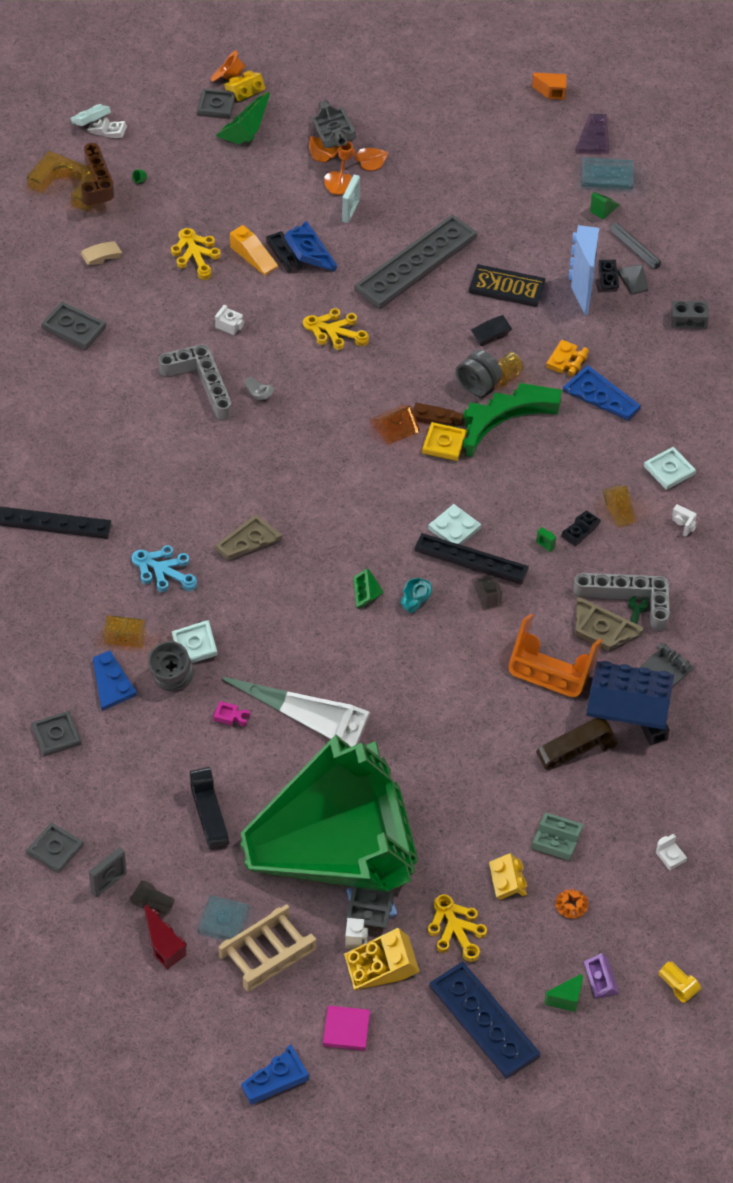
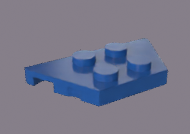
M305 221L301 227L296 226L293 230L286 232L284 238L299 261L331 271L336 270L337 264L308 221Z

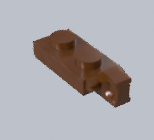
M416 402L411 420L429 424L433 422L442 425L454 424L461 426L463 414L451 409Z

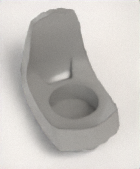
M251 376L244 382L248 392L256 400H266L274 392V387L263 385Z

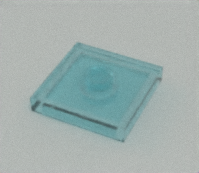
M210 895L198 928V933L224 940L232 939L242 932L250 905Z

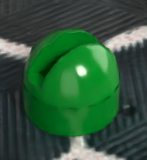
M136 169L132 173V179L135 183H143L147 179V173L142 169Z

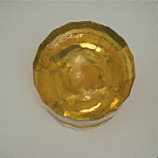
M508 352L497 361L502 371V379L498 383L505 385L523 371V362L515 353Z

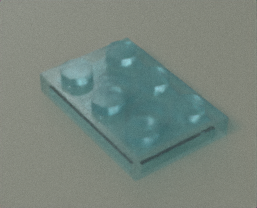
M582 157L581 187L633 189L634 160Z

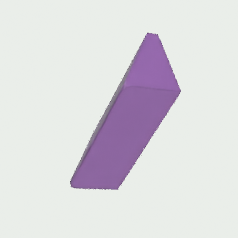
M601 953L584 961L595 998L619 994L608 957Z

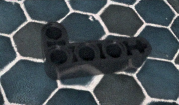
M210 766L190 771L191 791L208 848L213 849L229 845V837L215 794Z

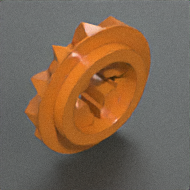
M572 888L571 890L564 889L562 893H558L555 905L557 911L562 916L574 919L583 916L587 912L589 903L587 896L583 895L582 890L576 891ZM569 898L572 901H576L575 906H573L571 903L568 904Z

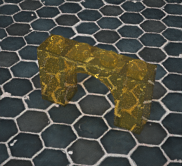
M48 151L27 175L28 188L43 194L50 184L58 178H76L81 183L71 193V204L73 207L87 212L92 205L84 204L81 194V185L92 181L87 166L61 156L58 153Z

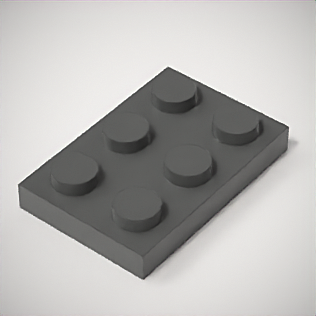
M61 302L41 323V327L86 350L106 328V322Z

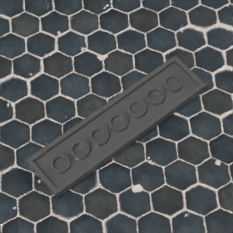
M452 214L355 284L354 290L380 309L477 237V231Z

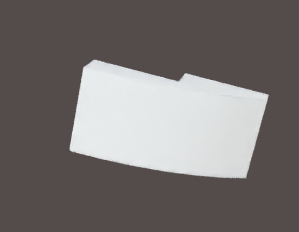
M107 117L98 118L90 123L88 132L110 138H122L127 125L125 121L109 122Z

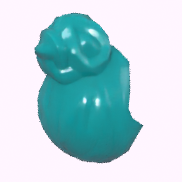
M413 578L407 581L403 589L404 596L400 602L407 612H416L421 603L426 602L430 598L433 588L431 583L421 578Z

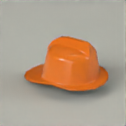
M237 50L233 51L224 64L213 74L211 82L220 77L229 80L240 76L245 68V64L237 57Z

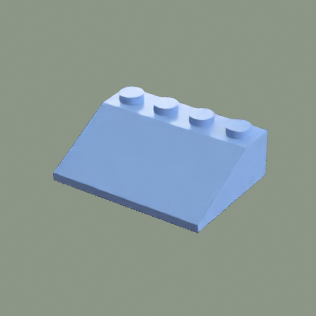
M578 225L577 233L573 232L572 243H575V245H572L571 255L574 257L570 259V268H573V270H569L568 280H572L571 288L584 314L588 315L599 228Z

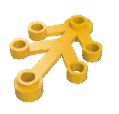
M182 229L179 232V242L171 247V254L173 256H180L183 247L188 244V249L184 255L177 258V267H187V262L193 255L198 265V277L202 280L209 279L212 276L211 268L204 263L201 254L217 260L221 256L220 249L212 248L210 250L196 245L195 242L211 248L215 245L214 237L206 236L204 238L196 235L193 229Z
M333 308L329 314L320 317L310 315L303 320V326L306 330L313 331L319 345L327 343V335L322 333L320 329L328 333L336 350L344 348V340L339 338L337 334L355 339V343L358 346H366L369 343V335L366 331L354 332L341 328L357 323V315L354 313H349L346 319L330 324L324 323L340 319V310Z
M442 894L438 896L434 901L436 914L432 923L428 926L429 935L435 937L440 934V923L444 915L448 923L442 938L437 942V950L440 953L448 952L449 941L454 931L463 948V958L467 962L477 961L480 949L477 945L470 944L463 929L473 932L478 938L486 936L487 928L485 925L471 923L477 920L478 911L475 908H466L454 904L453 899L449 895ZM454 913L464 915L468 921L456 918ZM474 913L475 916L471 917L468 914ZM431 928H437L438 930L432 931ZM482 929L484 932L479 933L477 930ZM445 944L447 947L441 948L440 945ZM473 953L475 956H468V954Z

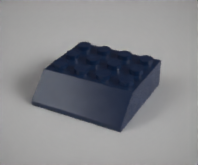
M597 661L586 716L665 729L674 674H670L667 671H651L645 667L634 668L627 664L616 665L609 661Z

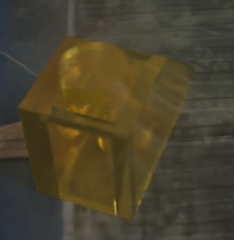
M618 484L602 489L606 507L618 527L636 522L627 485Z

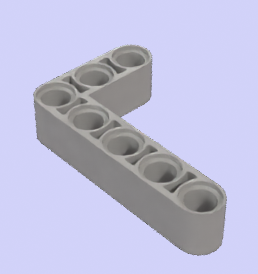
M196 345L167 352L159 356V372L163 376L168 377L197 370L215 416L219 420H227L231 417V400L208 346Z
M580 573L576 575L573 589L576 596L581 598L630 600L633 596H636V600L646 598V600H650V625L652 629L659 632L666 630L670 613L669 583L665 577Z

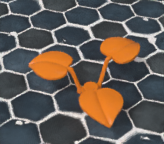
M311 136L309 140V151L314 160L327 162L330 158L334 159L337 154L342 159L340 173L331 171L324 178L325 187L334 195H343L352 179L350 174H343L345 161L349 160L352 154L357 162H361V167L367 171L380 169L388 157V152L376 148L360 149L356 155L355 149H353V145L349 141H347L346 145L342 143V146H338V148L337 145L332 148H324L320 138Z

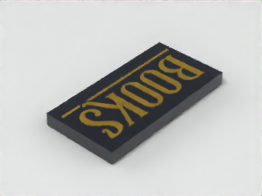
M477 264L469 287V293L538 307L546 278Z

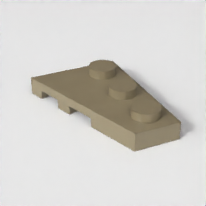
M256 514L215 545V550L227 560H231L281 541L282 535Z

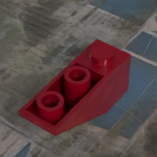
M146 904L144 905L145 919L153 954L168 970L187 956V944L181 936L177 937L169 923H164L161 920L159 913L155 909H151Z

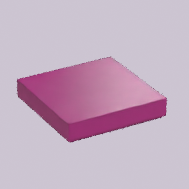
M328 1005L323 1047L365 1051L370 1010Z

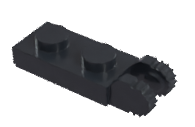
M282 231L266 236V242L279 261L283 263L287 272L292 271V266L289 263L290 260H293L297 269L302 268L301 261H299L285 240V235Z

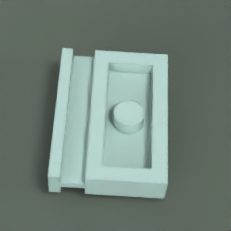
M98 104L78 113V115L70 119L72 124L83 126L111 113L109 106Z

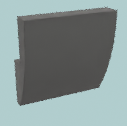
M353 887L346 922L347 918L364 919V925L387 929L394 890L385 892Z

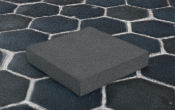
M203 88L197 115L231 119L236 98L234 92Z
M69 711L31 722L44 757L82 745Z
M51 822L30 845L26 853L55 872L60 873L84 846V842Z
M121 847L89 871L91 893L95 897L101 895L127 874L125 851Z

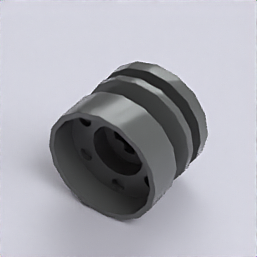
M165 641L155 646L149 654L148 664L155 682L160 688L176 692L190 684L194 676V668L189 654L182 644L175 641Z

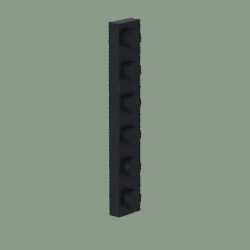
M0 506V526L108 539L112 525L111 520Z
M421 533L415 546L416 552L518 584H523L529 569L527 565Z

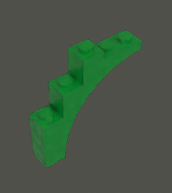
M519 383L518 389H514L513 395L494 392L493 400L489 399L488 405L469 402L468 409H464L463 420H466L467 435H469L468 438L464 439L463 448L466 449V456L473 457L483 437L493 428L507 420L528 414L546 413L558 415L562 390Z

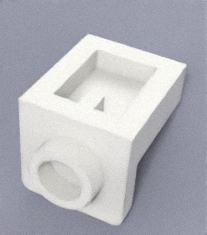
M678 504L674 507L672 521L684 526L683 536L687 537L690 531L694 532L696 529L697 513Z
M674 834L662 837L658 841L656 854L669 870L687 861V857L675 843L676 836Z

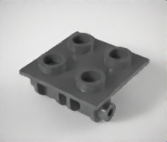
M659 643L657 646L658 651L639 667L649 668L651 671H667L670 674H674L673 686L694 669L690 661L682 658L681 654H676V651L671 650L666 643Z

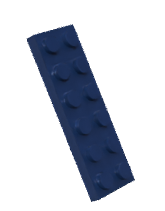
M463 961L429 982L431 990L505 1079L540 1057L539 1050Z

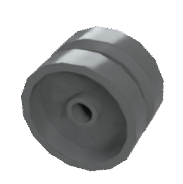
M474 350L456 367L455 374L457 380L466 391L474 396H484L502 379L500 365L489 353L483 350Z

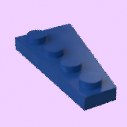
M588 365L563 386L564 392L626 420H629L641 410L640 404Z

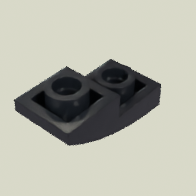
M598 260L601 289H619L616 260Z
M504 315L492 318L471 329L481 346L495 337L499 339L513 330Z
M586 510L575 518L574 524L562 531L561 537L576 547L595 530L601 520Z

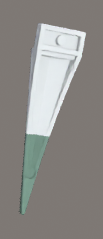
M223 677L224 681L330 739L335 734L338 735L351 747L359 743L371 714L369 711L350 704Z

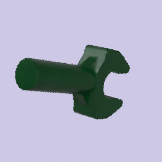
M633 596L628 603V608L633 611L630 621L638 624L640 613L647 611L648 602L646 598H643L642 604L637 605L635 603L636 596Z

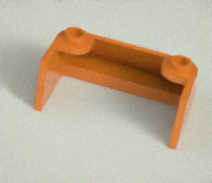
M529 614L522 620L509 662V672L515 677L566 696L577 697L582 693L595 667L603 640L598 639L593 643L589 655H580L574 665L539 653L540 639L536 635L529 633L534 614Z

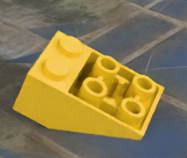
M399 928L344 954L354 990L401 981L420 972L410 938Z

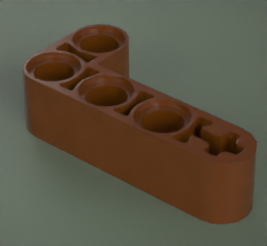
M88 143L84 147V155L92 181L81 185V194L84 204L93 205L112 200L114 198V186L100 147L96 143Z

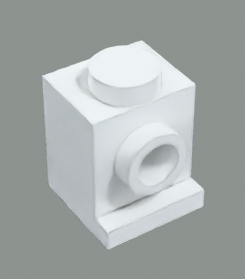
M223 305L215 316V328L235 335L244 325L243 314L228 309L226 305Z
M347 918L345 948L355 949L367 943L368 928H364V919Z

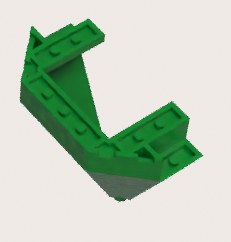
M335 734L241 832V847L245 852L246 859L244 862L247 869L252 872L385 892L411 882L410 875L414 873V864L417 863L418 857L401 789L397 781L393 782L390 775L391 769L385 758L380 757L377 742L374 741L367 745L359 743L351 747Z

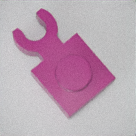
M219 701L213 721L231 726L235 721L240 726L245 727L247 726V720L242 718H250L251 714L248 710L238 711V705Z

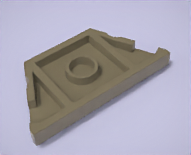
M581 597L577 598L576 636L591 643L602 639L601 648L611 651L643 634V627Z

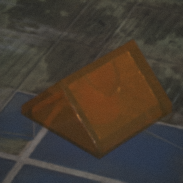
M400 405L370 418L371 423L387 445L420 432L411 405Z

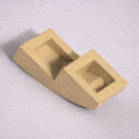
M114 241L86 248L81 251V255L87 265L103 264L105 259L121 258L122 252Z

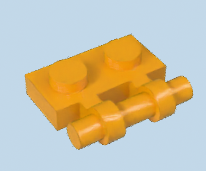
M561 340L547 361L546 368L561 374L566 369L569 370L568 375L573 377L581 369L582 362L586 361L589 350L584 347L578 352L577 345Z

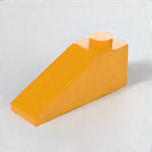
M244 225L230 233V248L264 276L278 267L256 235Z

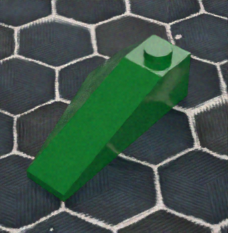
M266 92L257 97L244 108V111L236 115L230 124H226L216 136L239 145L243 142L249 143L255 138L254 134L259 130L270 93Z

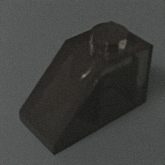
M487 575L472 579L483 610L502 605L503 593L496 577Z

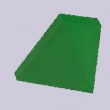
M366 568L353 577L356 608L360 609L384 593L369 569Z

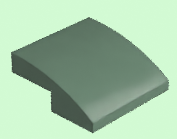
M545 812L539 824L538 832L532 842L531 849L570 861L584 824Z

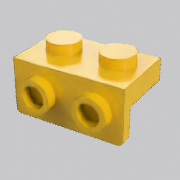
M246 71L243 73V76L233 77L224 84L225 90L234 92L237 101L265 90L261 73Z
M509 853L489 862L495 894L499 900L519 893L521 896L527 895V882L523 877V864L519 858L517 859Z

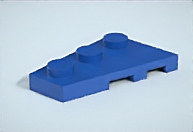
M110 650L93 657L102 711L137 696L135 688Z
M290 1044L283 1054L279 1057L275 1056L268 1066L255 1072L241 1084V1087L251 1105L310 1079L307 1070L292 1044Z

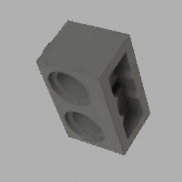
M672 301V328L707 329L709 320L708 302Z

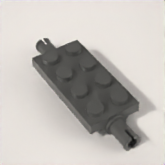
M323 100L324 103L322 101L319 102L320 111L317 116L311 118L324 148H332L336 145L342 146V143L346 145L347 141L351 142L354 138H357L356 131L343 107L336 109L327 100Z

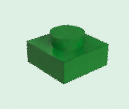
M541 527L537 531L536 542L551 552L556 546V536L551 531Z

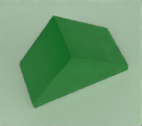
M593 192L590 212L604 220L620 204L605 195Z
M579 974L545 993V1004L576 1012L583 984V975Z

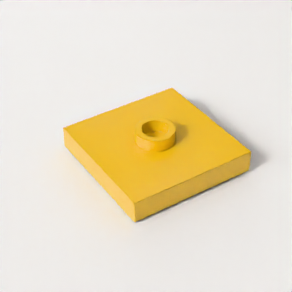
M431 422L422 453L458 461L467 430Z

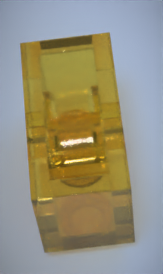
M107 615L103 629L104 644L143 648L146 636L145 619Z

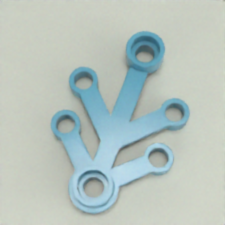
M169 545L164 546L161 551L149 553L146 550H137L132 554L133 564L140 567L141 582L143 584H150L152 582V573L147 568L149 566L155 571L157 590L159 592H166L169 588L164 574L182 582V588L186 591L196 589L197 579L192 574L184 575L170 568L187 566L189 564V556L187 554L181 553L176 559L155 561L154 559L171 558L173 556V548Z

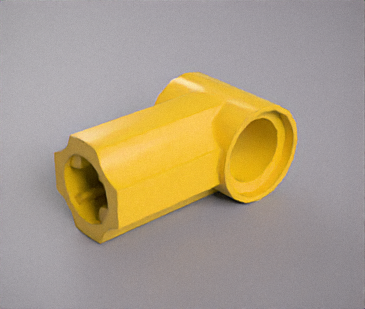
M672 961L663 965L658 975L673 988L675 996L682 1003H686L701 991V986L696 978L691 975L687 976Z

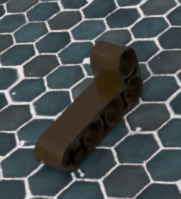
M594 718L540 746L536 754L544 769L551 770L597 746H600L604 752L608 751L607 749L609 748L612 750L617 746L618 741L606 719Z

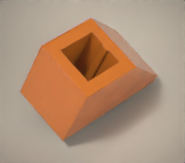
M533 72L532 87L548 99L565 100L567 74Z

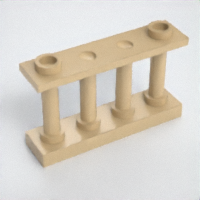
M287 904L276 908L269 916L232 939L223 941L219 946L220 959L222 960L229 955L245 974L243 976V987L247 992H250L316 950V938L312 933L302 937L287 919L289 918V906ZM279 923L296 942L289 948L285 947L270 930ZM264 934L279 954L273 958H268L255 943L254 939ZM247 945L262 964L255 969H251L236 950Z

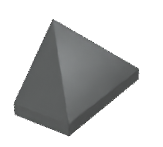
M631 265L617 270L632 295L648 291L643 265Z

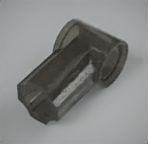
M140 881L130 897V901L134 905L144 908V905L147 904L151 909H155L165 916L170 913L174 904V898L157 891L147 881Z

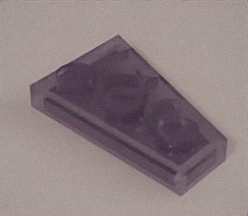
M589 114L575 154H609L607 114Z

